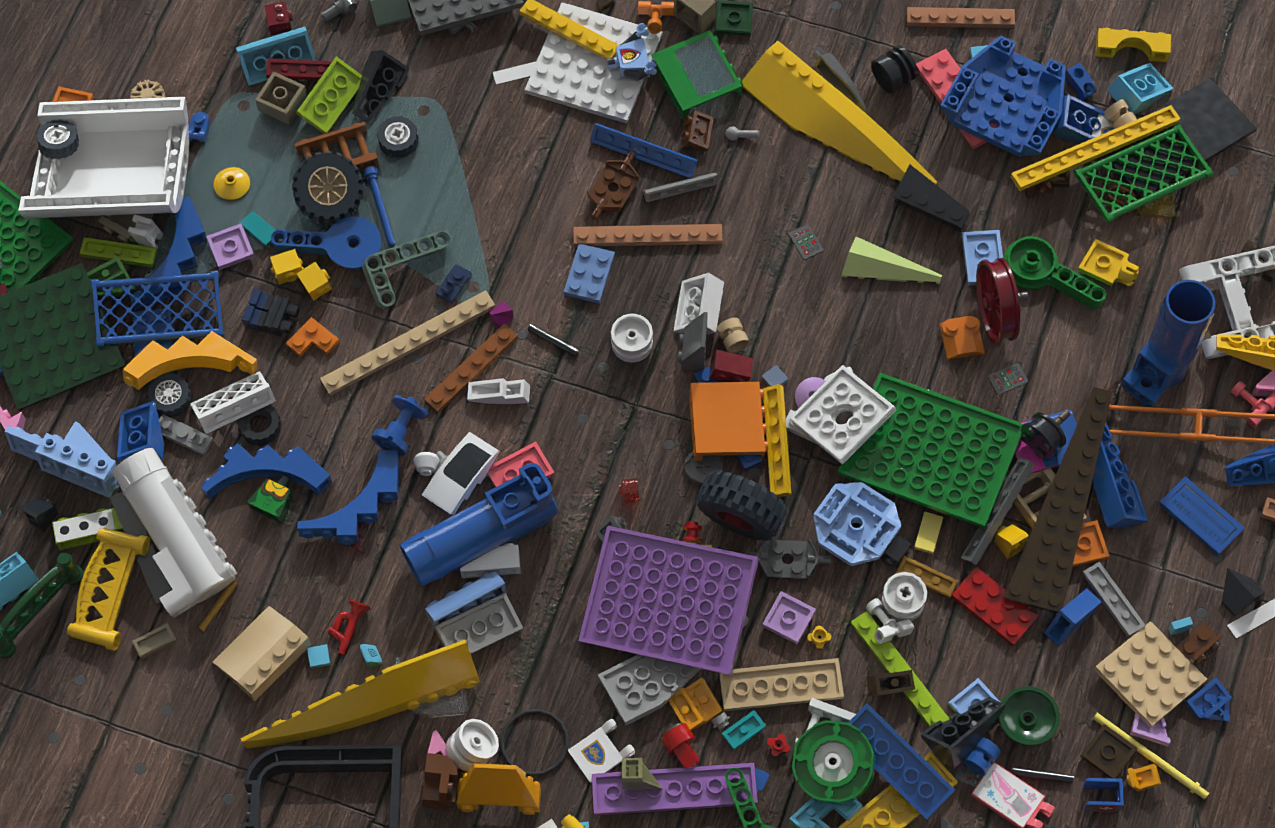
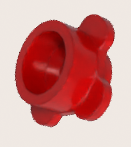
M779 734L778 737L767 740V745L770 746L771 754L774 757L790 751V746L786 743V736L784 734Z

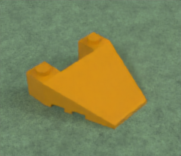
M474 763L468 769V773H464L463 778L458 779L457 807L463 812L478 810L479 805L518 806L519 812L525 815H534L535 812L540 811V783L538 781L533 782L531 776L527 778L526 772L516 765Z

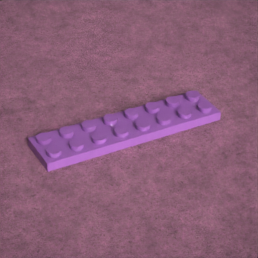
M754 763L649 770L663 789L623 790L622 772L592 774L594 816L734 806L725 784V775L730 768H738L742 771L754 803L757 805ZM731 773L728 779L732 783H737L740 777L736 773ZM739 792L736 794V799L741 803L745 802L747 795Z

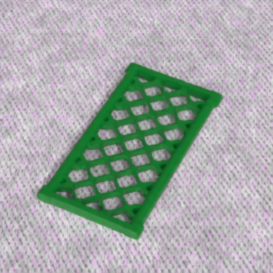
M1176 124L1165 132L1084 168L1073 170L1075 177L1083 186L1106 223H1110L1121 215L1203 178L1208 179L1214 176L1213 171L1195 148L1180 124ZM1178 134L1183 142L1177 141L1175 135ZM1166 140L1170 142V149L1161 148L1159 146L1160 141ZM1173 144L1183 146V152L1173 151ZM1147 147L1154 149L1155 155H1145L1143 153L1144 149ZM1188 148L1193 156L1185 154V149ZM1158 151L1168 154V158L1166 160L1156 157ZM1131 154L1140 158L1139 163L1129 162L1128 156ZM1170 155L1181 157L1180 163L1171 162L1169 160ZM1183 158L1193 160V166L1183 165ZM1141 159L1152 160V166L1141 165ZM1115 161L1124 165L1123 170L1113 169L1112 163ZM1154 162L1165 164V169H1155L1153 167ZM1196 162H1198L1203 171L1195 168ZM1171 165L1177 167V173L1173 174L1167 172V166ZM1125 166L1136 167V173L1125 172ZM1100 168L1108 172L1107 177L1097 176L1096 170ZM1138 169L1149 171V176L1147 178L1139 176L1137 174ZM1180 169L1189 170L1191 176L1188 178L1180 176ZM1111 172L1120 174V180L1109 179V174ZM1151 173L1161 174V181L1151 179ZM1084 175H1086L1087 177H1090V178L1092 179V182H1091L1090 185L1088 184V182H1087L1086 179L1084 178ZM1128 176L1133 178V184L1123 183L1121 181L1122 177ZM1164 176L1173 177L1175 183L1170 186L1164 183ZM1095 179L1104 181L1105 185L1103 188L1093 186V181ZM1135 180L1145 181L1146 187H1136L1134 185ZM1148 183L1157 184L1159 191L1153 193L1151 190H1148ZM1106 184L1117 185V191L1106 190ZM1119 187L1129 188L1130 194H1120L1118 192ZM1093 190L1101 192L1102 195L1100 199L1097 197ZM1132 191L1142 192L1143 198L1137 200L1132 197ZM1103 194L1113 195L1114 201L1112 203L1104 201L1102 199ZM1116 198L1126 199L1127 205L1121 207L1116 204ZM1103 205L1110 206L1111 212L1108 213Z

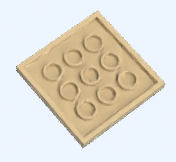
M1151 621L1094 668L1095 672L1140 716L1149 728L1158 723L1207 680Z

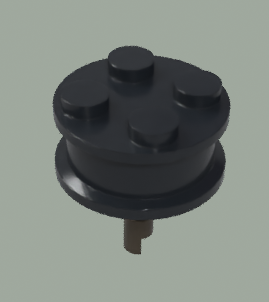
M1066 410L1055 420L1044 413H1035L1030 423H1024L1021 426V440L1028 444L1039 458H1051L1057 448H1061L1066 444V436L1060 425L1071 413Z

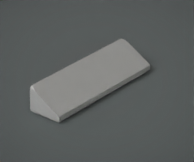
M710 173L643 190L646 202L714 186L717 184V174Z

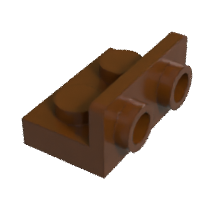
M696 110L687 115L683 123L685 129L681 135V148L686 149L688 146H692L706 152L709 149L714 117Z
M1202 623L1180 642L1176 648L1191 664L1197 663L1199 665L1206 659L1207 656L1205 654L1209 650L1214 652L1221 645L1219 641L1222 635L1219 633L1216 636Z

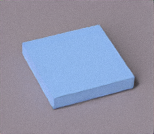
M977 678L949 701L948 705L955 713L960 715L968 711L969 706L988 697L999 700Z

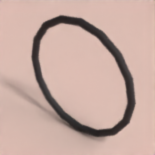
M541 709L525 710L513 716L505 725L500 738L501 753L506 763L514 765L505 752L504 738L508 728L516 719L526 714L540 713L550 716L559 723L565 735V748L562 757L554 766L544 771L529 772L523 770L528 776L545 775L555 770L564 761L569 749V735L563 722L553 713Z

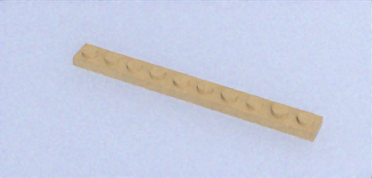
M485 290L321 377V382L331 396L495 308V304Z

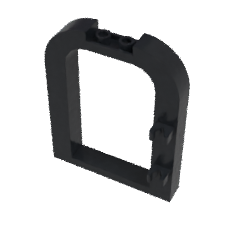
M401 744L281 746L266 751L251 764L245 776L244 786L248 792V804L251 805L250 811H247L246 814L247 823H241V828H261L263 791L265 784L270 778L282 773L392 772L389 828H400L403 765Z

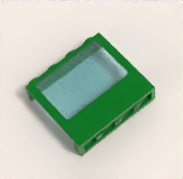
M710 30L652 54V61L657 65L654 68L657 70L660 80L683 120L689 115L690 109L733 91L736 92L738 97L742 94V80L736 77L734 66L732 63L729 64L724 49L721 50L718 38L713 36Z

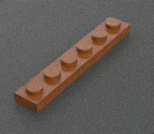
M503 324L424 398V402L436 413L441 412L468 386L469 382L477 378L518 339V335L506 324Z

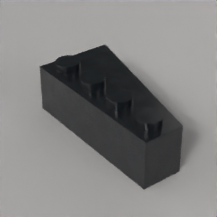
M909 164L894 195V202L962 232L970 216L969 210Z

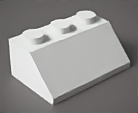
M706 273L682 281L674 332L684 334V328L703 312H708L707 335L716 332L724 286L722 280L710 273Z

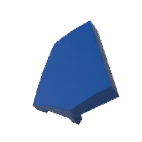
M1217 678L1211 680L1184 702L1199 719L1230 721L1229 706L1232 696L1229 695Z

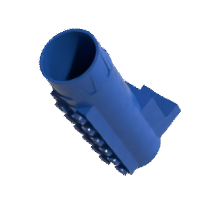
M1182 280L1175 283L1166 294L1148 343L1138 353L1133 369L1123 378L1121 383L1124 390L1143 405L1152 407L1168 388L1178 385L1185 377L1190 363L1194 360L1214 316L1215 298L1206 285L1195 280ZM1145 383L1149 387H1143L1141 384Z
M529 463L519 468L518 476L486 492V499L427 530L417 533L399 544L410 570L421 587L444 577L453 570L454 572L459 571L464 565L496 547L512 543L553 520L554 516L558 514V507L552 495V486L538 464Z

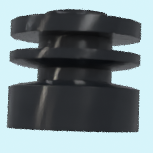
M900 45L886 52V55H881L871 62L874 78L881 88L890 94L901 88L903 83L907 84L918 77L919 72L915 60Z

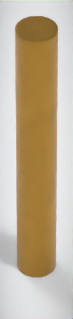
M232 581L223 591L198 626L200 631L205 632L237 587L238 583L236 581Z

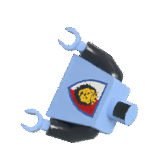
M640 23L636 28L637 32H634L628 39L616 47V57L607 58L608 69L619 68L621 77L634 81H639L645 77H650V74L655 75L657 73V70L653 68L657 65L653 61L648 60L644 38H641V36L649 35V30L645 29L647 25Z

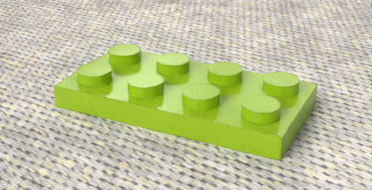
M336 56L299 107L296 114L320 132L326 134L358 90L362 75Z

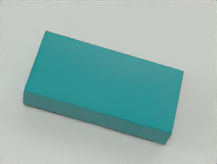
M254 211L240 222L243 228L266 248L272 243L271 234L276 230Z

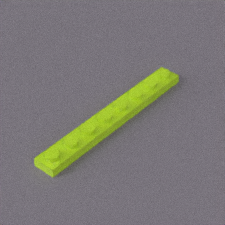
M867 611L851 621V626L887 673L912 670L890 641L882 644L876 641L874 634L880 627ZM912 670L915 690L902 693L928 727L938 721L943 723L949 720V717Z

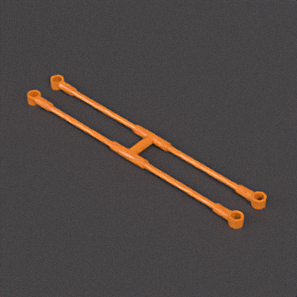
M1111 404L1108 410L1195 416L1194 433L1180 432V434L1110 430L1112 435L1178 438L1180 440L1204 442L1229 441L1275 444V439L1202 434L1203 417L1225 416L1275 419V414L1222 412L1212 409L1195 408L1169 409L1117 406Z

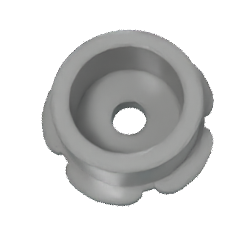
M725 712L711 720L714 725L713 728L718 727L720 730L728 725L730 716L727 717Z

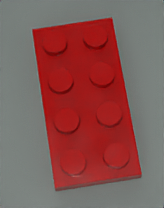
M976 567L952 593L951 598L1011 646H1014L1038 619V615L1024 604L1002 599L1006 590Z

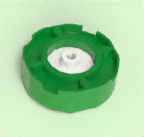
M827 720L814 724L813 727L799 737L794 746L792 769L796 781L809 797L819 803L844 805L857 800L868 790L874 778L876 758L869 740L857 727L846 722ZM832 761H837L835 765H831Z

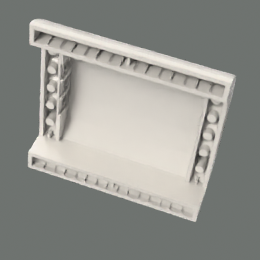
M185 97L40 103L37 115L40 125L42 126L52 120L72 123L77 129L79 147L73 155L61 159L45 157L39 150L30 196H21L19 213L22 217L49 218L177 213L179 211L184 195L189 157V125Z

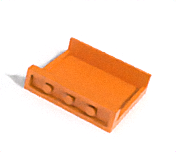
M759 382L691 383L689 400L694 461H702L703 456L760 455V458L763 459L765 452H768V441H764L767 428L766 423H763L765 407L761 406L763 389H760Z

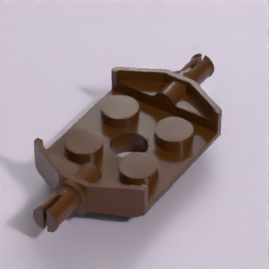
M628 152L625 160H606V165L591 191L587 192L588 198L595 206L591 218L598 220L600 214L604 213V211H621L639 180L638 173L631 166V162L635 157L633 152L632 154ZM611 186L618 187V190L615 192H611L608 190V188Z

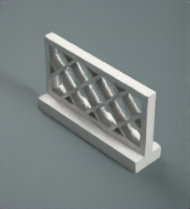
M259 371L190 404L204 432L207 434L274 403L276 400L269 384Z

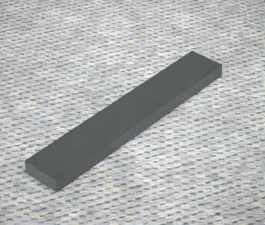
M121 492L109 497L124 532L138 537L140 535L148 536L144 525L123 493ZM150 540L147 554L145 556L137 554L136 559L156 604H160L162 602L159 598L172 591V588L153 558L156 551Z

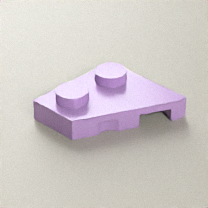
M1135 713L1130 735L1164 746H1169L1170 737H1167L1164 718L1149 728L1140 716Z

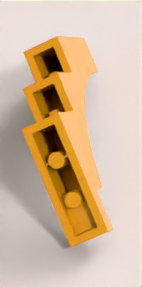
M211 331L198 345L184 336L180 337L168 350L155 341L150 342L123 368V380L127 385L139 390L154 378L183 368L206 367L232 372L238 366L243 372L253 375L257 371V359Z

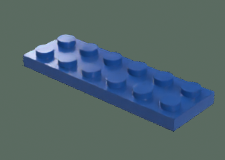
M867 703L848 722L857 727L869 740L876 758L875 769L926 820L956 791Z

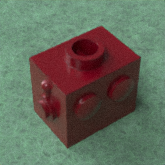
M285 1L264 5L270 35L292 31L290 21H293L291 10H287Z

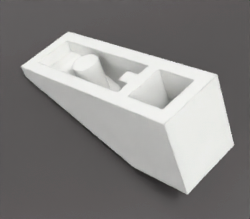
M507 543L496 547L461 567V577H481L487 572L492 573L493 571L498 575L521 574L518 545Z

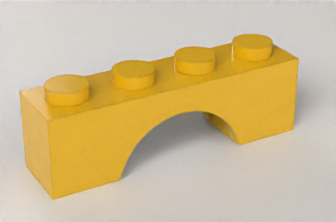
M1099 28L1096 36L1095 56L1113 58L1120 49L1135 47L1142 50L1147 55L1149 61L1168 62L1171 53V34Z

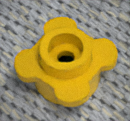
M816 626L813 632L808 634L807 638L816 645V648L822 649L824 644L831 640V634L827 633L822 626Z

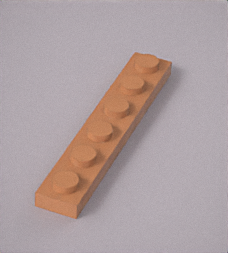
M907 7V26L1014 28L1015 9Z

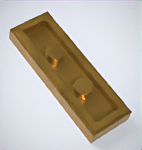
M906 556L903 557L896 573L908 572L915 574L925 583L927 590L947 599H950L958 583V580Z

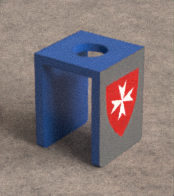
M1085 779L1083 788L1115 789L1116 802L1087 801L1084 811H1121L1124 806L1123 779Z

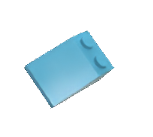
M1151 63L1118 75L1107 91L1116 101L1124 99L1129 107L1128 111L1133 112L1135 115L1164 97L1174 88Z

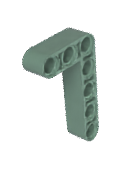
M439 231L372 254L365 259L362 269L378 308L386 310L395 302V294L385 270L444 250L451 241L450 235L447 232ZM437 237L442 238L445 244L440 245L437 242ZM420 243L426 244L428 250L423 251L420 248ZM402 250H409L410 257L404 256ZM385 255L392 256L393 263L387 262ZM368 261H373L376 264V268H370ZM375 278L381 279L383 286H377L374 281ZM387 296L390 301L389 304L383 303L381 297Z

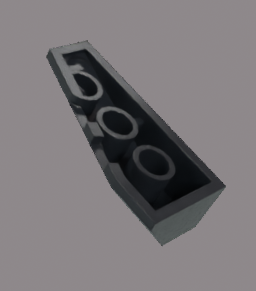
M383 50L371 51L363 69L352 114L368 123L381 109L382 104L391 98L392 93L397 88H400L410 68Z
M988 697L969 706L968 711L960 715L955 713L951 715V719L943 723L941 721L934 723L921 734V738L939 761L955 768L970 755L1005 709V704Z

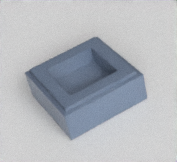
M777 365L761 376V379L768 387L777 384L784 385L788 382L787 376Z

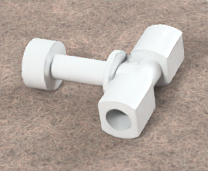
M878 598L873 599L867 604L866 609L871 615L876 614L883 623V626L878 628L874 634L878 643L882 644L891 641L894 635L898 637L909 635L913 631L914 625L909 619L896 622L895 619H889L882 610L884 605Z

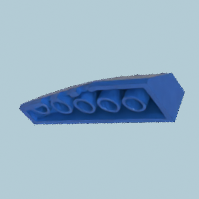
M1105 423L1093 475L1094 488L1098 498L1097 502L1101 507L1104 523L1108 528L1115 529L1146 523L1148 519L1134 480L1130 481L1126 473L1129 469L1126 463H1121L1118 456L1120 451L1111 442L1112 434Z

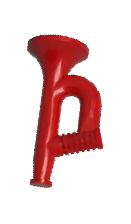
M349 600L352 613L345 611L337 615L333 626L329 628L327 633L341 642L339 651H337L338 654L345 655L344 653L349 645L359 617L364 612L371 610V607L354 600ZM347 619L349 622L343 635L339 630L342 622Z

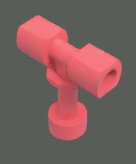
M1239 381L1231 390L1235 397L1240 395L1253 406L1251 409L1252 413L1266 414L1268 411L1272 412L1275 408L1274 392L1265 400L1262 398L1257 400L1245 390L1247 386L1242 381ZM1247 418L1246 422L1251 427L1256 428L1264 419Z

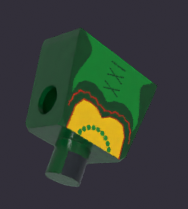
M281 475L277 482L266 479L247 501L250 510L282 525L293 499L291 490L287 488L291 480L284 475Z

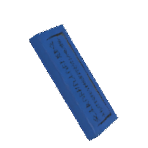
M1186 476L1159 502L1161 507L1217 556L1245 529Z

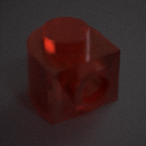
M637 478L623 479L622 484H618L619 495H623L624 502L634 503L635 501H640Z

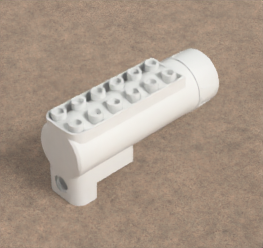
M147 448L131 455L112 470V475L122 489L123 495L130 502L160 551L153 555V558L173 590L159 599L172 617H177L197 603L214 596L236 579V570L232 564L226 563L225 558L227 556L221 547L219 548L218 545H215L214 542L217 540L213 533L205 529L206 522L201 514L199 515L198 512L194 511L197 507L191 498L185 496L186 489L183 484L177 479H172L167 467L163 465L154 448Z

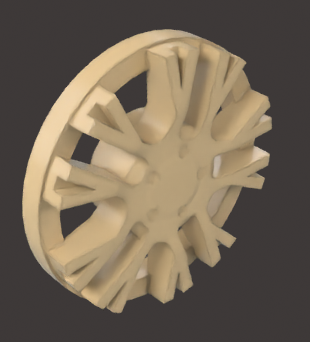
M150 80L140 81L131 92V99L165 98L162 86L158 82Z

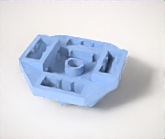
M862 482L835 484L813 514L818 545L850 566L879 559L901 529L895 503ZM858 523L861 527L854 528L851 524Z

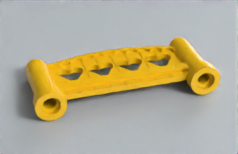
M100 528L96 536L97 540H100V545L91 557L84 572L77 599L76 622L69 624L67 635L105 646L107 650L116 651L121 642V633L113 629L136 555L145 556L150 547V537L144 535L138 537L107 528ZM112 549L121 560L105 565L106 552ZM106 568L115 579L99 584L100 571ZM100 587L109 598L93 603L94 590ZM91 606H94L103 616V618L91 622L86 621V616L89 614L88 610Z

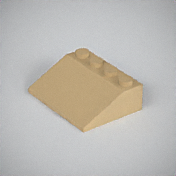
M268 606L213 661V664L250 698L256 701L311 646L308 636L297 626Z

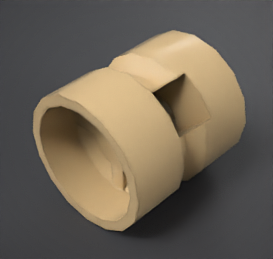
M1124 99L1117 101L1104 111L1107 119L1113 121L1112 126L1114 129L1137 120L1133 112L1128 111L1129 107Z
M738 318L727 319L718 325L717 331L720 338L724 340L723 344L727 352L736 353L749 345L750 341L743 331V326Z

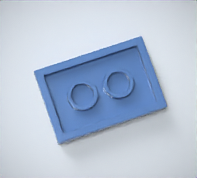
M579 244L564 289V295L600 304L615 252Z

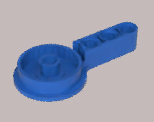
M357 216L346 217L337 221L326 232L276 230L271 234V242L277 252L284 253L295 249L298 254L328 255L335 264L348 270L362 269L365 259L372 254L380 252L382 246L378 228L371 221ZM284 239L282 243H276L277 240ZM298 240L303 241L301 244H295ZM316 241H320V242H321L320 245H317V246L313 245L314 242H316ZM352 244H358L355 248L350 247Z

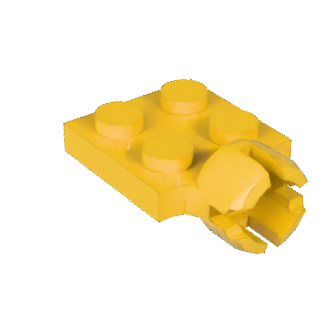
M1095 239L1079 265L1078 271L1111 287L1115 282L1131 286L1134 283L1132 281L1136 280L1139 267L1128 261V253Z

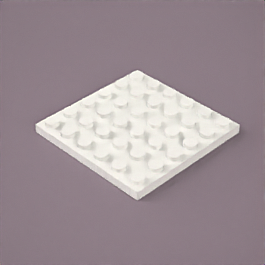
M563 2L557 12L618 45L628 39L634 32H637L638 24ZM549 31L526 85L525 93L627 124L645 78L639 81L626 77L623 78L620 76L619 68L608 69L607 60ZM662 31L658 34L649 32L648 36H641V38H644L649 61H652V54L656 53L663 36Z

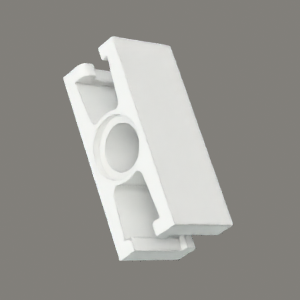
M134 214L132 221L136 223L135 228L129 227L128 233L139 246L158 249L155 240L156 237L158 240H161L163 233L152 219Z

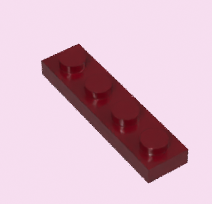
M267 59L266 78H270L272 73L276 72L289 79L319 80L332 61Z

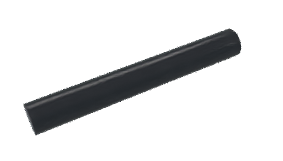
M532 324L527 329L529 332L574 356H577L580 351Z
M1012 767L1011 771L1015 776L1073 783L1074 775Z

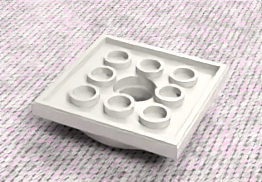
M842 365L789 420L843 464L897 409ZM844 411L853 413V417L849 418L846 424L836 423V417Z

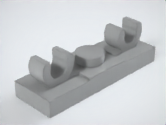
M162 415L159 419L162 437L204 456L214 441L212 437L166 415Z

